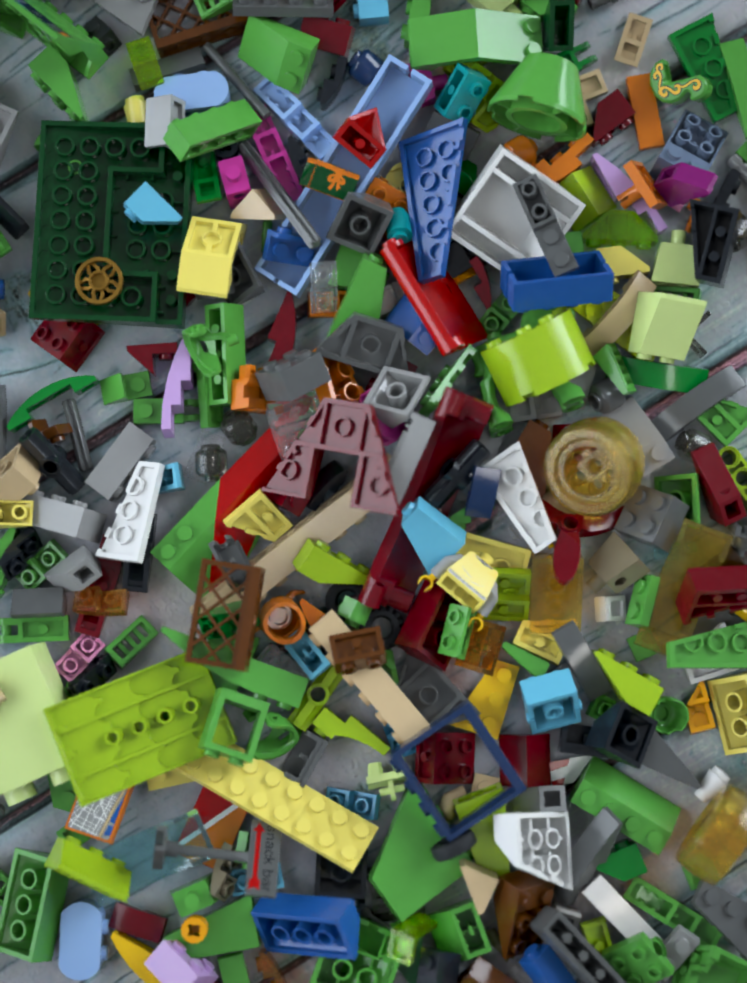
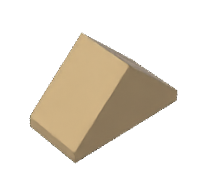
M252 189L230 214L231 219H286L285 214L265 189Z
M463 858L459 860L460 868L478 915L484 913L499 881L498 875L492 870Z

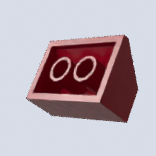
M436 578L429 592H424V590L430 586V582L424 580L394 644L408 655L441 671H445L452 657L439 654L438 649L450 603L462 604L436 583L439 580Z

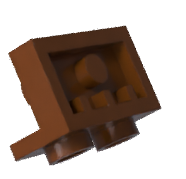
M380 626L329 636L336 674L349 675L359 669H377L387 663Z

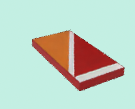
M203 786L179 839V844L221 849L224 842L233 846L247 812ZM185 856L214 869L216 859Z

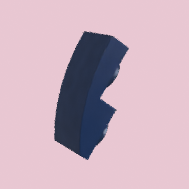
M474 466L471 489L468 490L465 516L490 519L498 490L500 469Z

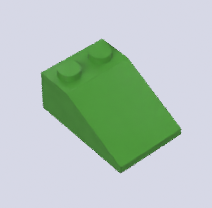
M248 16L238 57L273 84L299 94L308 82L320 39L267 17Z

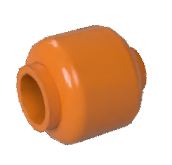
M518 135L503 144L504 147L529 164L537 159V145L534 140L526 136Z

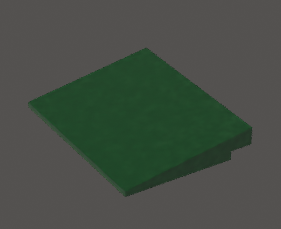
M41 120L28 318L32 320L185 329L187 293L177 291L176 287L181 250L191 222L194 157L180 162L169 148L164 146L146 148L144 146L145 123ZM72 160H79V161L81 162V164H79V163H77V162H74V163L71 164L70 161H72ZM146 181L183 218L178 225L141 224L138 220L134 223L124 213L126 210L123 207L124 202ZM94 257H105L112 260L118 265L123 274L122 292L115 300L105 305L88 303L79 295L75 286L77 270L85 261ZM104 262L95 263L100 267V270L108 265V263ZM90 265L91 272L96 271V269L92 265ZM113 268L106 271V274L109 275ZM87 269L83 271L80 280L89 277ZM116 271L114 277L110 280H114L118 283L119 279ZM89 282L81 285V287L90 286ZM110 284L108 288L116 290L117 287ZM92 290L82 291L87 297L92 299ZM105 290V291H104V292H105V297H104V299L108 298V297L111 296L113 293H108V292ZM101 292L96 293L97 300H99Z

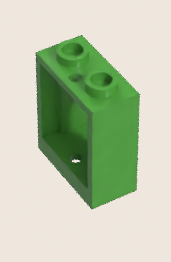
M225 687L216 689L198 748L205 750L204 755L219 759V756L228 758V763L235 766L243 767V764L252 763L270 703ZM224 703L256 714L245 753L212 743Z

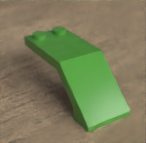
M473 8L407 20L410 69L433 71L438 67L455 65L458 62L462 64L475 61L519 65L526 55L536 52L543 53L541 16Z

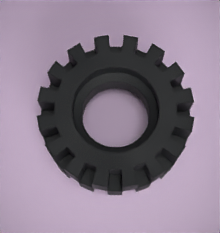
M380 605L379 609H372L366 625L360 624L359 630L372 627V623L377 618H386L390 621L392 629L390 634L382 639L385 650H389L396 646L394 643L404 622L399 612L394 608Z

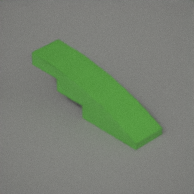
M741 38L723 42L719 45L722 57L725 59L726 72L737 107L736 115L747 140V47L744 39Z
M639 876L632 880L623 895V898L674 929L680 924L699 937V945H717L722 936L717 928L712 926L702 915Z

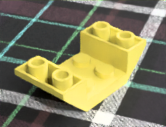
M192 216L181 250L177 291L227 299L232 283L233 260L239 241L241 245L243 244L247 224Z

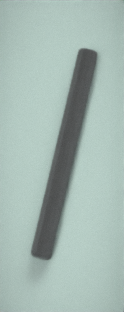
M246 140L243 143L240 142L238 152L310 249L319 247L321 245L320 236L252 144Z

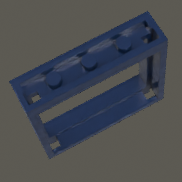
M465 700L390 751L392 759L389 762L397 774L402 771L407 779L404 782L406 788L411 795L417 793L421 799V802L418 803L419 807L426 817L431 814L436 822L433 825L434 829L441 838L446 836L449 842L527 790L468 700ZM464 713L511 785L449 826L402 755Z

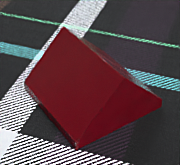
M549 733L533 735L499 734V748L527 788L551 785ZM499 766L501 785L510 786V781Z

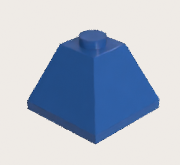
M404 293L383 321L403 326L405 339L428 356L436 344Z

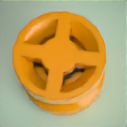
M198 914L189 916L181 928L184 940L192 944L201 942L209 929L206 918Z

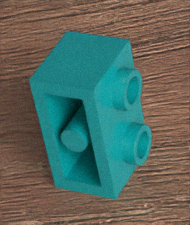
M458 62L433 107L447 119L454 121L464 117L468 120L469 124L492 82L481 72Z

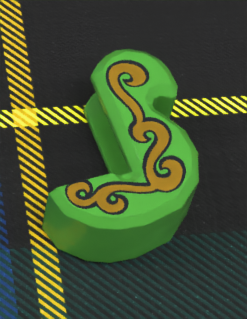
M664 59L656 62L651 70V88L655 97L663 103L679 105L684 103L689 97L695 102H702L707 100L712 94V83L701 75L672 82L669 63Z

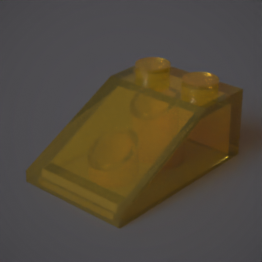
M531 553L529 633L551 634V632L571 620L576 623L581 632L584 571L582 554H580L579 565L573 580L568 585L562 586L554 576L553 553Z

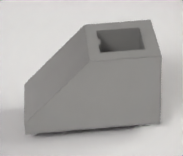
M83 545L47 571L44 577L54 587H64L65 592H73L85 589L100 578L102 570L100 561Z
M565 785L528 787L527 790L513 799V813L566 811Z

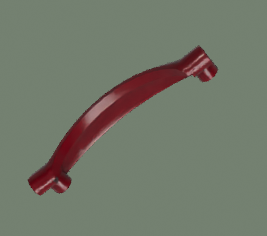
M445 387L432 418L436 424L400 502V513L409 501L414 502L419 496L428 502L423 495L425 490L440 475V469L448 459L456 458L472 439L480 440L494 405L466 395L456 389ZM459 489L440 509L436 508L446 517L450 513ZM402 513L400 516L394 515L358 597L360 603L370 608L379 609L380 605L384 607L388 605L408 613L416 594L418 580L424 574L425 567L401 526Z

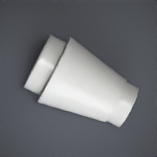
M715 765L712 769H708L700 783L702 787L697 789L694 794L702 802L706 803L729 786L728 782L731 780V777L723 769Z

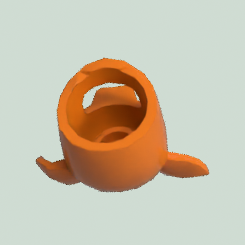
M294 589L285 596L279 595L268 600L259 611L260 624L256 626L255 633L262 630L268 638L282 645L294 644L299 641L305 633L306 620L297 603L293 601V598L297 595L305 594V591Z

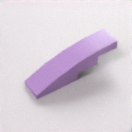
M598 153L592 155L590 159L591 165L614 203L618 202L616 196L633 186V181ZM643 197L628 207L634 220L644 216L655 237L664 233L668 228L658 211L650 209Z
M183 339L176 351L166 381L161 419V431L164 438H175L174 414L184 413V390L194 389L193 360Z

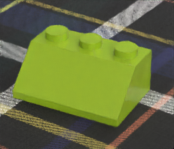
M67 835L66 839L57 838L44 864L45 867L109 898L123 902L127 901L132 871L125 868V862L114 857L110 861L102 857L104 852L92 846L87 850L80 846L82 841Z

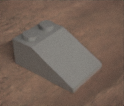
M632 396L626 399L621 407L610 413L602 414L589 422L596 423V435L628 486L676 458L663 436Z

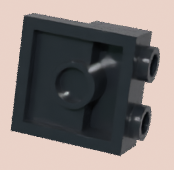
M368 848L353 874L317 853L314 896L353 899L356 908H359L360 904H365Z

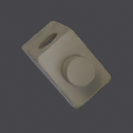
M613 532L589 559V565L597 573L586 584L595 594L605 585H608L615 593H620L648 574L650 570L626 543Z

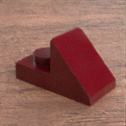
M177 342L129 345L126 347L127 352L156 377L155 357H159V361H171L174 359L179 345Z

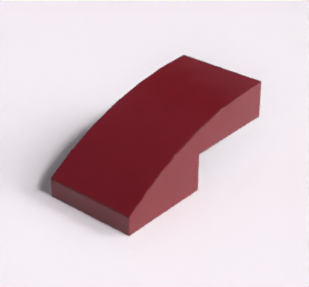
M474 255L470 258L469 262L481 280L474 284V290L486 309H488L492 304L489 275L482 258Z
M116 902L109 927L135 937L161 943L168 918L149 910H141L123 902Z

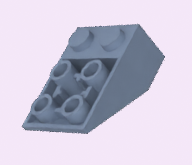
M685 109L649 174L657 180L662 169L680 162L709 171L728 132Z

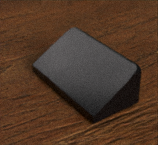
M0 197V225L14 239L18 240L29 229V225Z

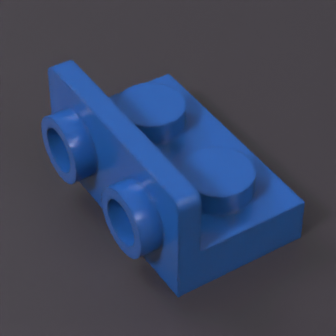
M278 226L277 230H267L262 259L309 267L313 260L315 248L310 249L298 233H292L293 229Z

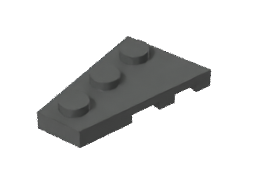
M701 879L691 904L712 926L717 928L729 945H733L740 953V956L747 961V902L705 879Z

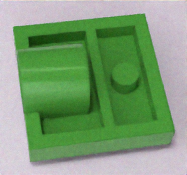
M643 931L603 949L601 954L626 983H655L673 975L675 969L666 958L667 951L662 940L659 937L649 939Z

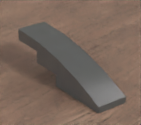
M603 807L571 851L573 890H568L555 884L554 893L565 906L574 905L582 885L590 884L598 864L606 863L623 823L608 807Z

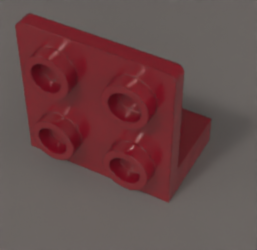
M43 320L30 339L70 369L77 372L106 332L94 323Z
M435 732L416 745L415 776L419 782L433 785L472 784L474 778L475 733Z

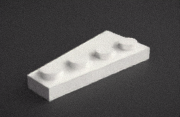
M518 441L482 467L501 470L496 499L536 554L557 538L521 444Z
M138 462L125 490L127 495L123 503H119L115 511L117 513L116 519L112 527H108L104 535L106 540L102 549L98 548L96 557L143 564L165 465L156 462Z

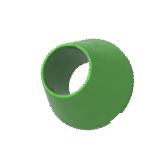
M536 52L526 55L492 97L487 107V112L491 111L493 113L491 118L499 125L530 138L541 140L543 135L555 137L554 142H571L583 138L586 134L587 123L578 68L571 61L554 54Z

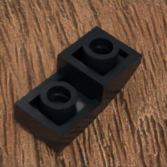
M338 56L337 64H332L330 79L334 80L324 79L323 87H318L316 101L320 102L321 110L326 111L341 90L348 68L347 57Z
M291 135L287 138L289 155L300 182L305 166L302 167L301 165L307 162L305 153L308 151L300 139L295 141Z
M333 460L319 471L313 495L306 505L308 509L316 511L324 501L327 491L330 490L336 493L344 483L348 471L338 461Z
M27 527L11 542L0 559V569L7 581H10L26 569L28 564L25 559L43 546L33 527Z

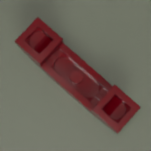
M103 534L99 547L100 549H102L103 544L106 540V537H104L105 534ZM96 557L100 561L102 576L89 585L74 631L99 638L116 591L123 561Z

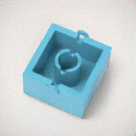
M569 668L555 670L548 674L532 676L519 681L526 720L532 735L582 722L580 710L583 707L581 700L578 699V693Z

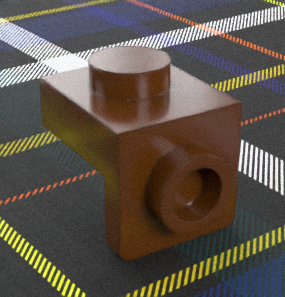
M46 419L28 422L29 428H37L53 445L64 442L66 440L65 436L73 432L70 423L55 424L49 427Z

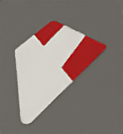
M584 755L549 762L552 786L574 783L592 756Z

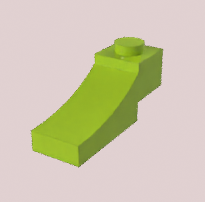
M325 706L312 722L315 725L313 730L324 739L327 736L332 739L335 735L352 738L369 745L383 756L391 748L352 714L346 721H343Z

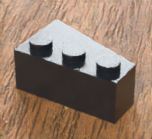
M690 199L695 279L700 284L724 289L743 214L737 208Z

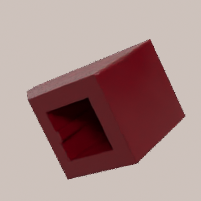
M618 89L601 100L596 106L591 135L594 139L592 143L593 148L599 143L601 146L605 145L613 138L612 134L620 129L622 132L633 123L632 119L636 112Z

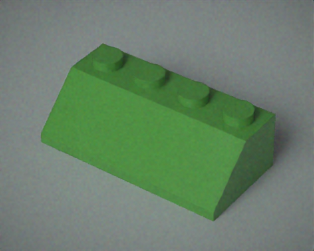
M594 756L590 759L567 798L570 802L595 817L603 807H608L623 823L620 829L621 833L657 855H660L670 838L681 810L680 807Z
M15 848L0 915V952L30 963L50 962L53 958L69 878L44 866L50 853Z

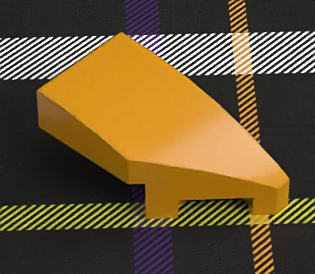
M704 681L699 682L686 705L689 710L687 725L690 735L716 728Z

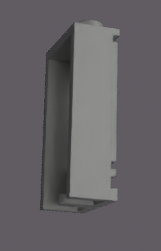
M414 410L409 417L412 419L411 423L406 422L405 427L408 429H403L388 463L398 505H400L436 424L432 418L421 415Z

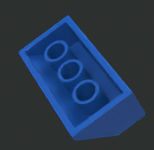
M276 893V899L261 897L251 911L267 952L355 960L357 957L360 917L353 899Z

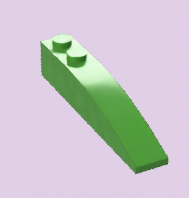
M162 626L160 631L186 653L189 635ZM203 641L194 646L192 657L202 659L210 653ZM209 643L213 650L218 647L217 645ZM222 648L216 652L221 662L232 663V651ZM212 655L210 658L207 659V660L216 661L215 658L213 657V655ZM252 658L250 660L249 672L201 664L220 677L252 691L253 698L267 702L268 698L277 700L276 706L289 711L292 706L299 708L309 681L305 677Z

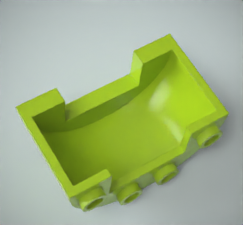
M566 306L558 307L552 310V313L538 319V325L531 328L528 324L516 330L517 335L508 340L494 339L486 344L487 349L480 352L506 407L524 402L528 397L545 393L589 370V365L592 367L596 364L570 308H566Z

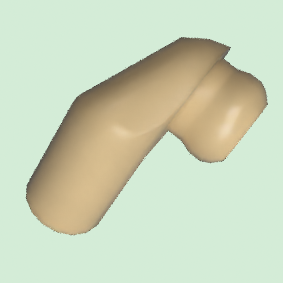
M463 785L444 793L441 797L439 808L442 810L446 821H450L455 817L453 799L467 794Z

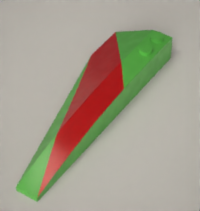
M314 390L299 397L150 552L195 594L197 592L202 558L216 560L208 543L215 540L219 544H223L226 542L224 536L231 535L235 541L239 540L247 558L255 548L260 535L254 536L233 526L229 528L224 524L223 520L257 490H262L263 486H267L278 470L276 469L277 465L285 459L286 452L295 439L300 438L308 426L306 423L317 412L318 403ZM263 491L264 494L268 497L270 492ZM207 566L206 576L211 583L223 576L218 566ZM205 581V584H204V589H205L207 586H209V585L206 583V581ZM211 589L204 593L202 597L209 593Z

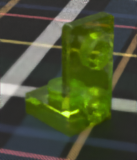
M146 36L125 43L140 89L146 90L164 84V78L150 37Z
M415 913L391 929L386 957L406 966L413 964L418 939L437 928L438 922L430 919V916L427 914Z

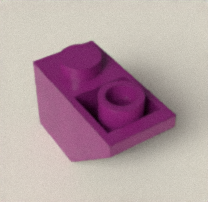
M680 162L662 169L653 186L667 204L673 207L679 204H687L690 202V199L707 197L713 191V186L718 176L707 170Z

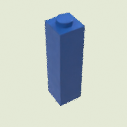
M533 944L529 946L524 952L525 955L519 961V964L534 983H577L550 945Z

